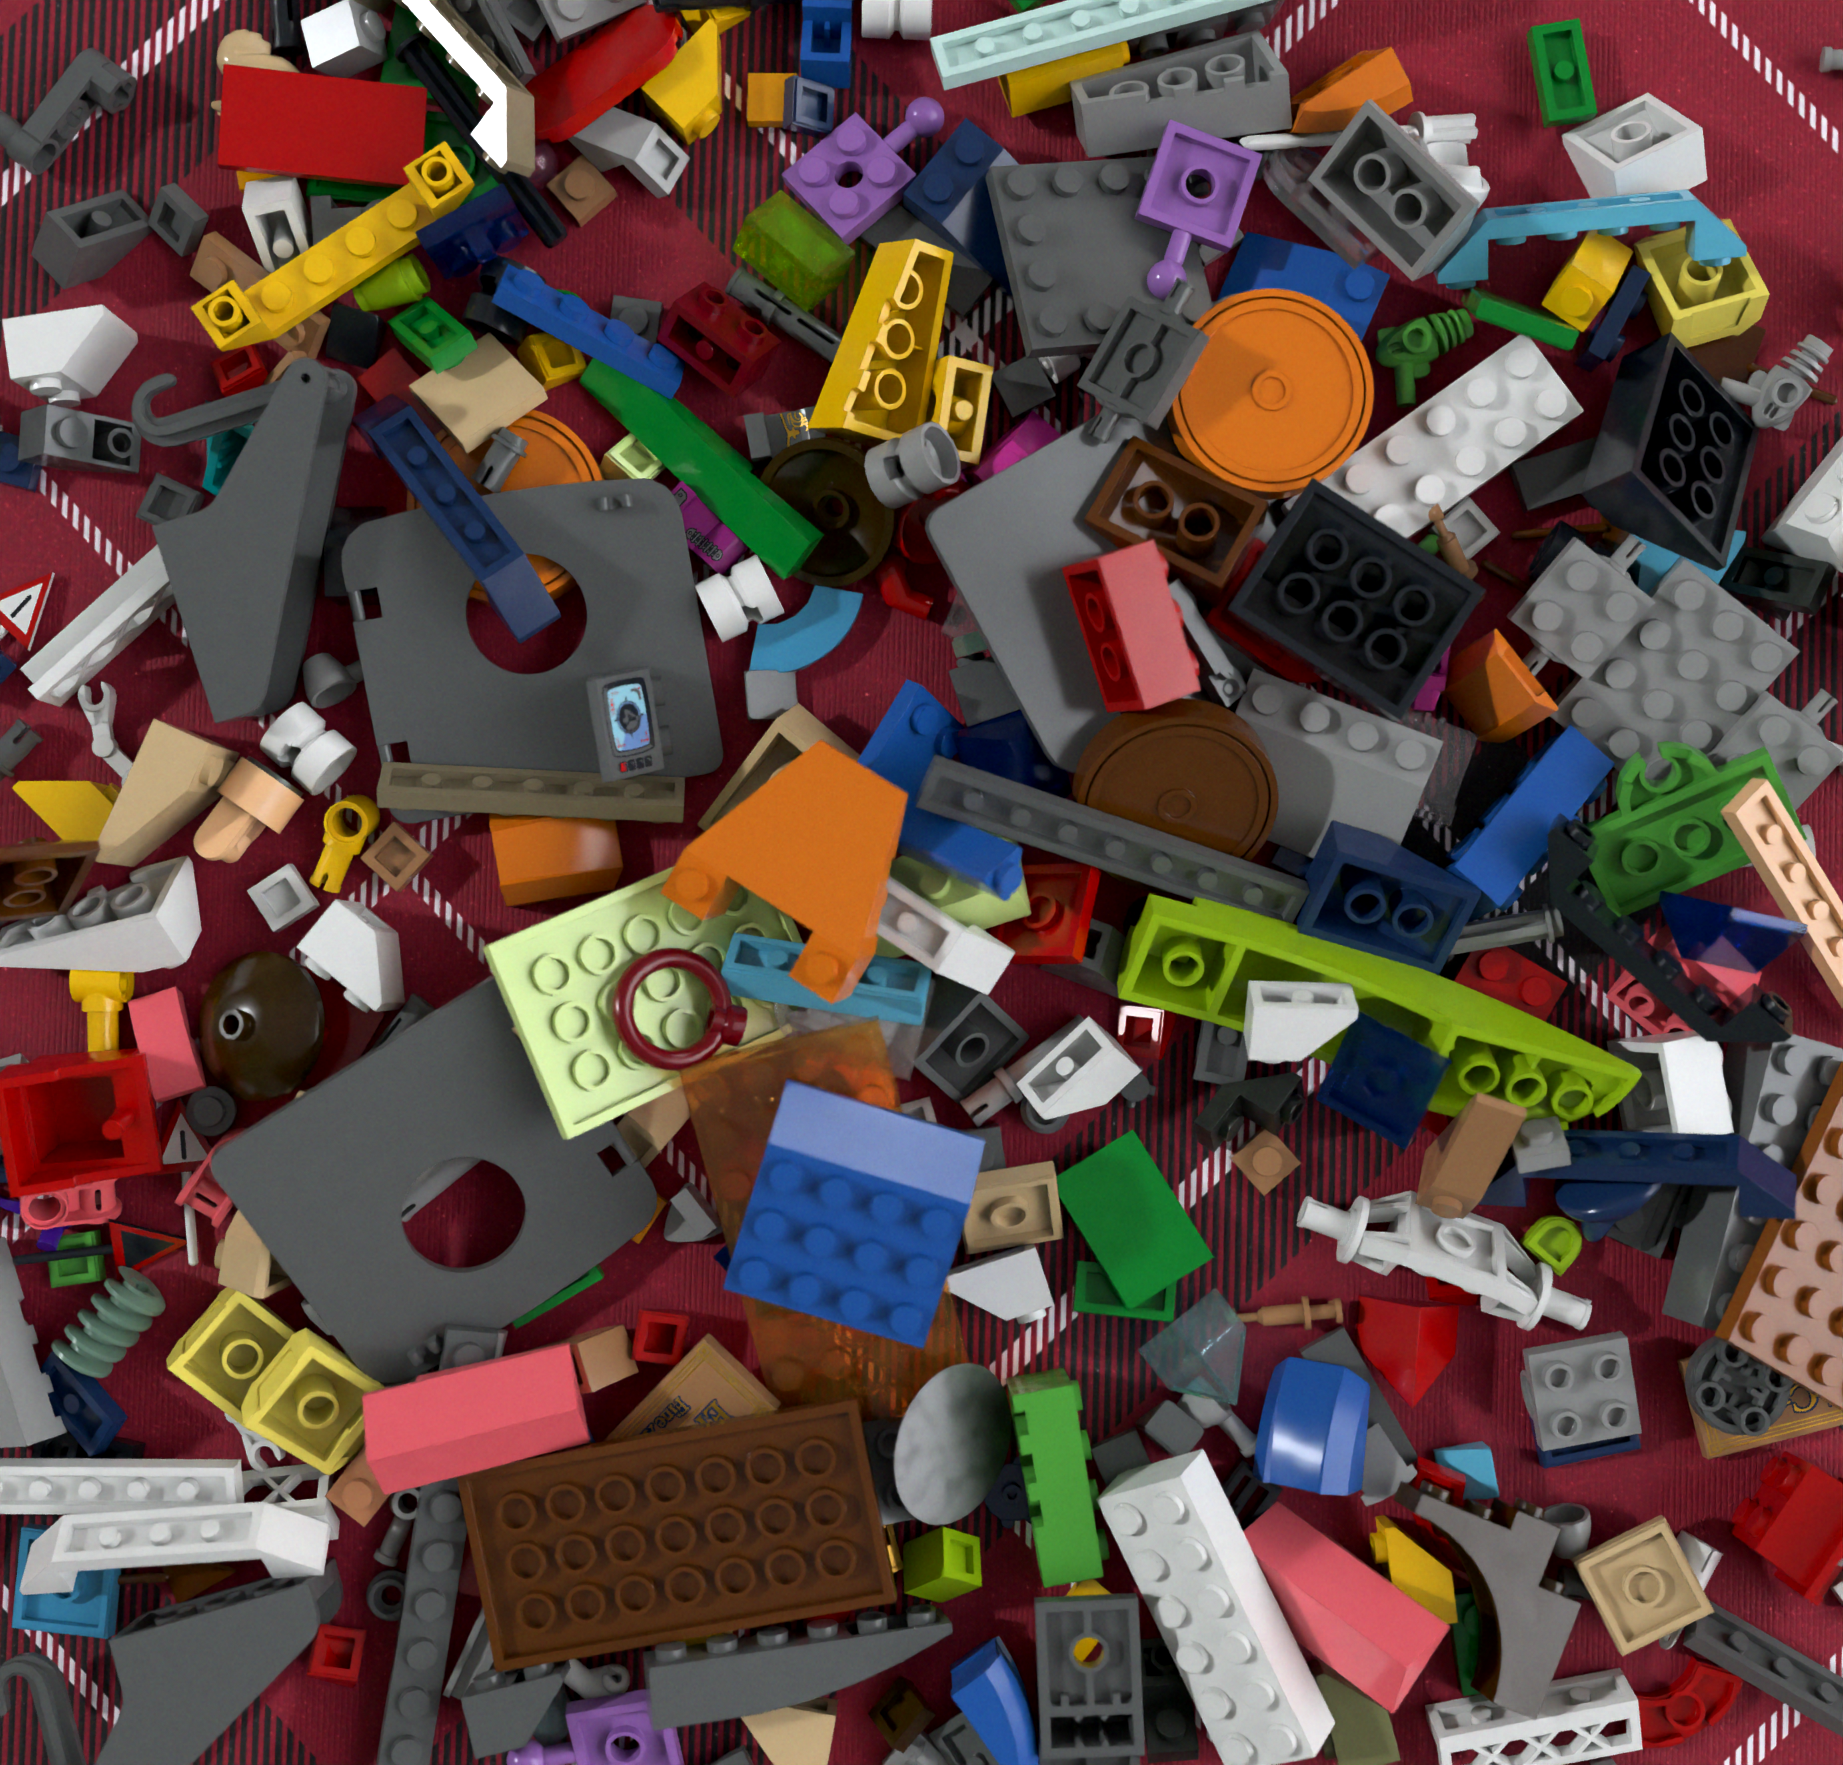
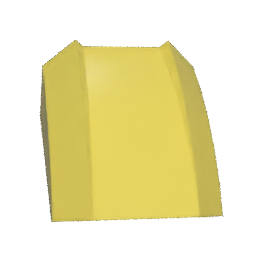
M1720 219L1740 238L1731 219ZM1686 226L1645 237L1633 244L1638 267L1651 274L1644 289L1649 294L1647 299L1662 336L1672 332L1688 348L1731 335L1739 336L1761 319L1770 293L1748 252H1746L1744 257L1731 258V263L1724 266H1702L1699 264V261H1694L1685 250Z
M226 1287L184 1336L178 1340L166 1359L167 1368L244 1426L241 1405L252 1382L258 1379L289 1341L290 1336L297 1331L258 1298H253Z
M304 1328L290 1336L289 1341L258 1379L252 1382L241 1405L243 1424L245 1427L324 1474L331 1475L352 1461L365 1446L363 1393L385 1389L386 1387L363 1373L347 1355L309 1329Z

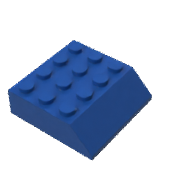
M787 1078L728 1267L723 1289L923 1349L971 1205L985 1138Z

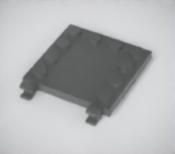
M1155 157L990 167L985 178L1027 359L1096 353L1128 295L1145 304L1162 305L1165 301L1151 293L1147 285V276L1154 264L1164 260L1172 233L1134 219ZM1191 175L1186 179V188L1193 197L1205 196L1209 193L1208 181L1203 176ZM1191 240L1182 267L1186 272L1187 282L1194 286L1196 290L1192 293L1180 316L1184 318L1187 324L1193 326L1204 313L1216 304L1240 293L1225 296L1217 301H1211L1197 242Z

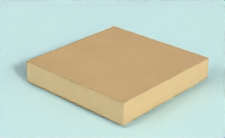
M490 332L475 341L478 348L465 356L459 365L451 369H445L438 375L431 370L409 385L414 398L466 453H469L491 438L492 433L497 434L502 426L506 428L548 399L544 387Z
M1053 1161L978 1173L971 1205L962 1229L966 1254L1063 1238L1057 1179Z
M1662 1515L1571 1558L1582 1583L1618 1652L1622 1656L1714 1612L1668 1522Z

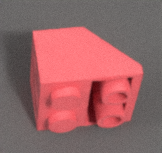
M1685 910L1680 912L1648 941L1657 951L1664 949L1670 952L1682 965L1684 970L1682 973L1696 985L1703 983L1711 988L1721 999L1723 1009L1728 1007L1752 984L1755 983L1758 986L1762 972ZM1626 970L1606 995V998L1653 1035L1694 1031Z

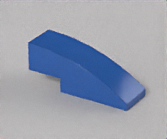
M803 0L800 52L801 77L835 88L850 89L854 0Z

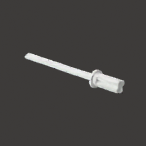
M1417 111L1410 116L1408 125H1400L1408 135L1409 130L1417 128L1419 135L1427 144L1445 140L1470 144L1471 139H1476L1478 129L1474 126L1476 116L1473 113L1425 116L1423 112ZM1344 130L1323 133L1253 135L1243 137L1239 142L1244 148L1252 151L1288 149L1299 146H1333Z

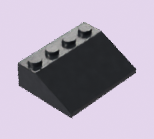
M1670 332L1622 356L1581 494L1586 498L1588 504L1597 510L1612 526L1712 570L1719 571L1726 567L1760 428L1755 426L1747 413L1675 335Z
M1311 478L1253 562L1221 613L1384 719L1401 721L1486 589L1324 484Z

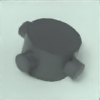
M1141 1071L1120 1091V1094L1126 1099L1125 1106L1135 1108L1136 1102L1142 1101L1147 1095L1154 1096L1156 1086L1150 1085L1148 1079Z

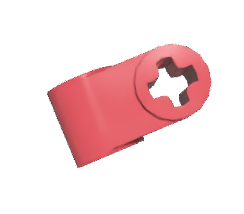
M245 1128L232 1129L220 1138L202 1165L199 1164L174 1202L179 1206L187 1204L212 1219L211 1225L216 1228L220 1226L234 1203L215 1180L211 1172V1159L214 1152L221 1145L247 1130Z
M117 1179L80 1184L71 1189L20 1197L22 1220L29 1227L38 1230L80 1224L108 1223L109 1219L115 1220L122 1212V1203L116 1197L115 1181ZM42 1195H50V1196H52V1197L47 1198V1199H37V1198H36V1197L42 1196ZM96 1204H101V1209H96Z

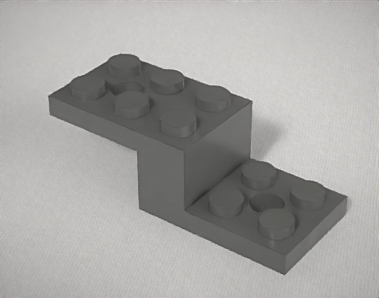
M1137 1594L1034 1597L1038 1679L1035 1685L1039 1765H1140V1756L1145 1755ZM1086 1637L1098 1640L1103 1646L1099 1658L1092 1662H1082L1073 1654L1077 1642Z

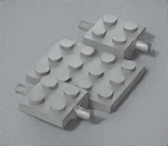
M1629 534L1628 538L1609 558L1593 552L1580 540L1573 537L1506 616L1526 632L1531 643L1534 645L1522 660L1534 677L1550 658L1553 661L1568 665L1578 673L1554 701L1559 709L1551 714L1550 717L1564 728L1571 724L1615 763L1613 767L1619 772L1629 758L1638 751L1647 764L1645 777L1650 780L1663 779L1670 773L1672 763L1661 757L1658 751V742L1687 743L1705 753L1715 768L1765 746L1796 811L1843 760V752L1825 738L1821 728L1817 725L1831 708L1838 703L1834 697L1820 688V691L1800 712L1797 709L1785 706L1765 691L1800 651L1684 557L1680 556L1651 591L1646 594L1634 584L1630 574L1626 571L1642 551L1647 548L1637 538Z

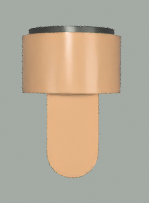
M248 756L247 759L241 757L216 790L223 797L197 830L194 836V848L200 856L210 861L220 859L226 863L238 861L266 826L278 834L281 833L304 802V799L301 798L303 793L251 756Z

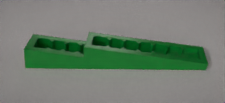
M593 358L578 382L680 481H683L694 491L697 497L782 580L798 572L824 534L754 476L753 472L757 467L677 399L672 397L670 400Z

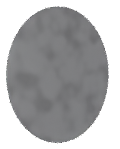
M962 1363L942 1370L921 1388L902 1420L894 1452L895 1483L906 1509L915 1518L924 1523L945 1525L968 1515L988 1495L1003 1468L1011 1436L1010 1406L1001 1382L985 1367L972 1363Z

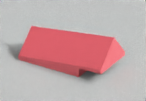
M569 1342L419 1375L415 1382L371 1391L362 1395L367 1464L384 1495L590 1442Z
M1275 1502L1243 1532L1295 1640L1389 1712L1395 1713L1450 1626L1326 1533L1315 1529L1281 1502Z

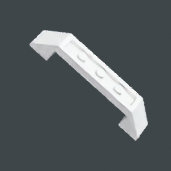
M888 876L886 886L888 894L885 906L881 910L877 934L934 972L988 995L1016 951L975 924L968 928Z
M266 1502L63 1515L31 1544L19 1591L22 1595L73 1592L77 1573L84 1570L262 1559L273 1579L321 1576L324 1574L331 1528L327 1523Z

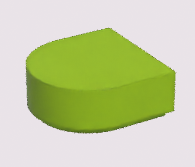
M1547 1215L1538 1219L1518 1243L1540 1262L1550 1265L1553 1273L1561 1277L1578 1257L1582 1248V1236L1578 1227L1569 1219L1558 1215Z

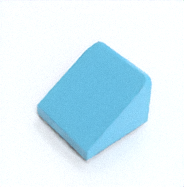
M1483 1441L1433 1449L1437 1464L1465 1474L1466 1485L1463 1500L1466 1498L1491 1499L1499 1497L1491 1449Z

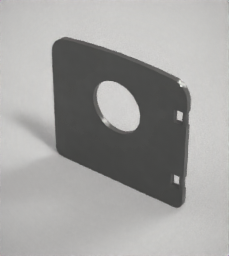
M1096 415L939 506L929 514L926 520L925 531L930 543L1040 747L1054 766L1069 773H1076L1080 757L1093 737L1106 724L1126 711L1107 713L1061 567L1118 549L1117 546L1086 525L1084 519L1133 435L1186 461L1173 440L1166 415L1157 430L1137 419L1121 417L1106 444L1087 433L1098 417ZM1277 499L1266 500L1269 502L1265 523L1257 537L1265 544H1267L1285 517ZM1203 602V610L1205 609V607H1206V605H1207V604L1204 603V602ZM1220 638L1222 651L1234 668L1239 669L1245 685L1248 683L1253 668L1262 672L1266 671ZM1198 678L1200 690L1179 697L1213 703Z
M646 478L549 485L481 496L524 554L543 556L560 564L577 581L585 598L587 623L584 636L578 648L561 665L549 671L536 674H521L503 669L490 661L477 647L470 633L467 620L468 599L477 579L423 508L365 522L347 537L342 549V571L346 592H348L357 648L381 765H383V762H394L390 744L407 741L411 763L601 773L586 680L593 673L648 665L650 666L651 677L661 675L665 705L656 706L659 726L669 725L673 755L664 756V769L641 775L691 777L711 773L721 765L723 746L683 516L676 497L666 486ZM377 587L383 617L366 620L360 590ZM389 808L391 814L403 823H418L477 813H450L448 811L418 809L402 811L396 808Z
M494 975L483 980L224 1143L214 1152L211 1159V1172L215 1180L355 1365L372 1379L383 1383L404 1382L440 1364L446 1324L497 1328L498 1331L531 1311L577 1280L642 1231L650 1223L657 1208V1192L649 1173L629 1147L612 1119L571 1139L562 1138L523 1043L512 1029L515 1027V1024ZM613 1144L626 1163L612 1173L598 1154V1152ZM455 1158H478L500 1166L517 1182L525 1201L524 1221L518 1236L510 1247L487 1263L467 1268L447 1267L428 1260L412 1246L402 1225V1207L412 1184L429 1168Z

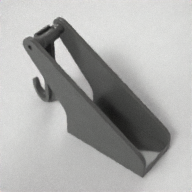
M307 357L298 358L293 361L279 381L162 418H157L153 415L150 408L151 400L159 393L175 386L177 383L176 376L169 373L155 376L144 382L134 394L131 412L136 429L150 443L166 448L183 446L257 422L217 497L210 506L201 511L152 526L215 723L253 720L279 712L290 705L298 689L324 561V545L331 526L357 397V384L348 372L337 368H329L322 365L319 361Z
M335 1557L326 1560L324 1574L321 1576L276 1579L268 1576L191 1598L181 1603H174L143 1612L110 1639L109 1644L122 1689L123 1705L119 1717L94 1765H191L312 1641L317 1634L319 1625L327 1624L340 1610L344 1598L343 1585ZM36 1652L20 1653L5 1661L0 1667V1716L5 1715L11 1708L8 1686L10 1678L14 1675L23 1676L28 1681L50 1765H87L64 1677L58 1665L49 1657Z

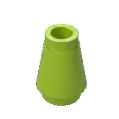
M410 254L394 260L353 287L352 291L361 310L369 313L373 310L377 311L420 301L422 294L430 291V282L419 259L414 254Z

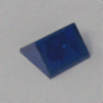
M1021 710L951 733L961 764L1064 799L1072 793L1067 772L1054 766L1044 754Z
M1661 891L1659 896V903L1681 958L1756 974L1802 938L1806 934L1808 924L1666 891Z

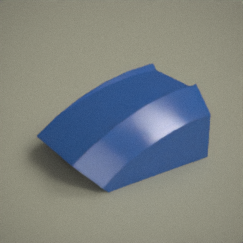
M1288 1357L1276 1365L1263 1405L1252 1476L1263 1483H1273L1312 1491L1320 1495H1350L1362 1490L1370 1398L1369 1383L1346 1366Z
M999 1636L983 1641L950 1665V1672L952 1673L951 1697L999 1765H1039L1031 1706L1014 1660Z

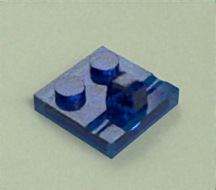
M503 183L415 232L423 248L445 280L452 276L460 278L472 273L479 265H484L498 257V254L507 253L516 248L522 242V237L530 233Z
M1359 1011L1358 1018L1348 1027L1316 1100L1406 1150L1412 1143L1452 1061Z

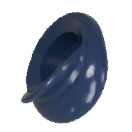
M1556 1179L1554 1194L1559 1208L1571 1218L1581 1221L1584 1237L1589 1242L1594 1243L1599 1241L1615 1222L1632 1215L1661 1189L1663 1183Z

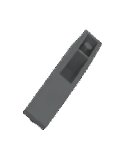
M918 1604L908 1607L906 1613L887 1616L884 1612L871 1611L859 1614L856 1621L837 1623L834 1619H817L809 1622L807 1628L788 1631L783 1626H769L758 1630L757 1635L737 1638L734 1634L723 1633L708 1637L706 1643L686 1646V1643L682 1641L661 1643L655 1647V1651L643 1652L647 1714L653 1731L757 1715L807 1702L854 1685L907 1660L952 1633V1622L940 1608L936 1609L935 1606L930 1604Z

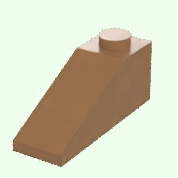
M1477 1092L1425 1151L1415 1204L1430 1208L1435 1215L1443 1218L1463 1219L1483 1198L1526 1118L1527 1108Z

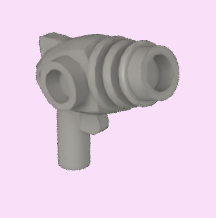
M1808 334L1803 342L1799 341L1797 343V347L1802 352L1793 349L1788 353L1793 359L1784 356L1780 360L1787 368L1775 364L1768 374L1757 370L1752 373L1747 384L1726 377H1721L1718 383L1735 402L1752 406L1751 419L1756 427L1764 429L1774 427L1785 431L1789 427L1795 411L1803 404L1813 390L1805 380L1816 384L1819 378L1813 372L1821 375L1823 370L1818 362L1824 365L1828 364L1829 360L1827 358L1833 352L1829 345L1817 337Z

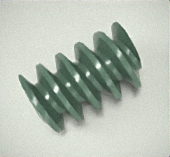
M118 1266L119 1273L125 1279L123 1283L113 1278L106 1279L104 1286L112 1295L110 1298L94 1293L91 1297V1302L98 1310L97 1313L88 1309H81L78 1312L77 1316L85 1325L84 1328L74 1324H68L65 1327L64 1332L72 1341L71 1343L61 1339H55L51 1343L53 1352L76 1371L96 1378L108 1376L114 1367L113 1362L121 1361L125 1357L126 1347H131L138 1342L139 1332L150 1328L153 1322L152 1316L161 1315L165 1310V1300L159 1289L150 1279L132 1268Z

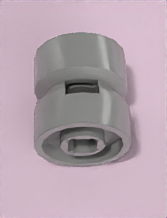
M932 421L903 433L901 438L890 439L869 449L865 456L866 477L873 493L880 502L892 509H897L920 499L925 493L930 494L957 482L960 477L961 464L956 446L948 432L938 423Z

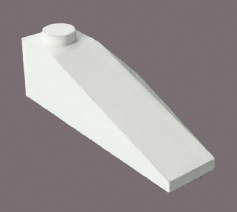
M187 855L144 866L130 872L132 882L107 892L102 884L87 891V897L77 902L72 908H69L66 915L21 919L3 927L0 931V967L147 972L163 967L171 969L180 966L190 957L191 951L202 931L193 862Z

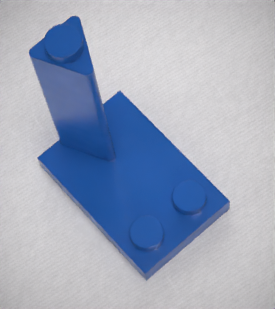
M906 679L857 761L908 793L896 852L1003 901H1008L1011 894L1019 888L1022 881L1023 872L1021 867L1018 866L1022 848L966 823L916 807L915 796L934 754L951 760L958 752L968 730L921 684Z

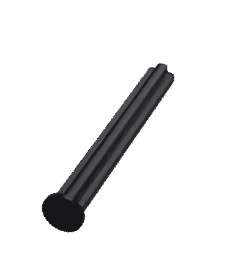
M422 32L408 37L395 52V58L398 62L407 63L545 247L551 249L564 241L568 236L566 227L529 178L508 171L507 174H502L484 160L482 153L485 150L471 135L483 117L428 46L430 39Z

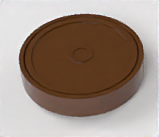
M1177 698L1146 710L1126 711L1106 724L1093 737L1082 753L1077 764L1072 786L1073 802L1246 861H1250L1266 842L1276 819L1279 799L1278 784L1268 753L1253 728L1240 716L1220 705L1188 698ZM1104 870L1113 878L1131 887L1151 892L1172 893Z

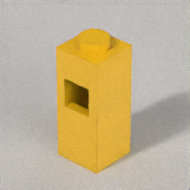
M1126 40L999 75V84L1011 117L1014 118L1071 101L1069 81L1123 67L1124 64L1130 62L1128 43Z
M1598 229L1588 230L1563 263L1541 305L1581 332H1584L1614 293L1633 251L1612 236L1599 235Z

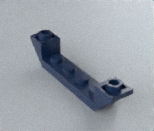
M390 394L352 418L353 426L379 460L385 458L483 587L492 609L519 644L561 617L560 611L524 552L411 405L394 394Z
M1568 1129L1564 1130L1563 1133L1570 1150L1571 1165L1519 1174L1511 1148L1509 1147L1483 1198L1477 1204L1526 1207L1531 1177L1739 1186L1740 1217L1796 1219L1797 1179L1794 1173L1740 1135Z

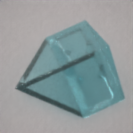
M1214 1288L1139 1348L1138 1351L1169 1390L1237 1406L1247 1326L1219 1291Z

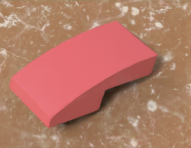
M175 986L127 1001L139 1053L146 1052L151 1090L155 1101L161 1103L206 1089L199 1046L190 1034L183 993Z

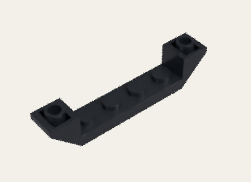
M1561 812L1553 819L1547 837L1550 903L1704 1040L1713 1042L1785 1043L1792 1037V1010L1778 994L1773 991H1769L1766 994L1754 983L1728 1007L1723 1009L1722 1001L1718 995L1703 983L1696 985L1682 973L1684 971L1682 965L1670 952L1664 949L1657 951L1644 939L1643 930L1634 920L1626 915L1619 917L1605 905V897L1593 884L1588 881L1580 883L1576 878L1595 860L1599 848L1595 843L1596 837L1584 823L1577 819L1570 821Z

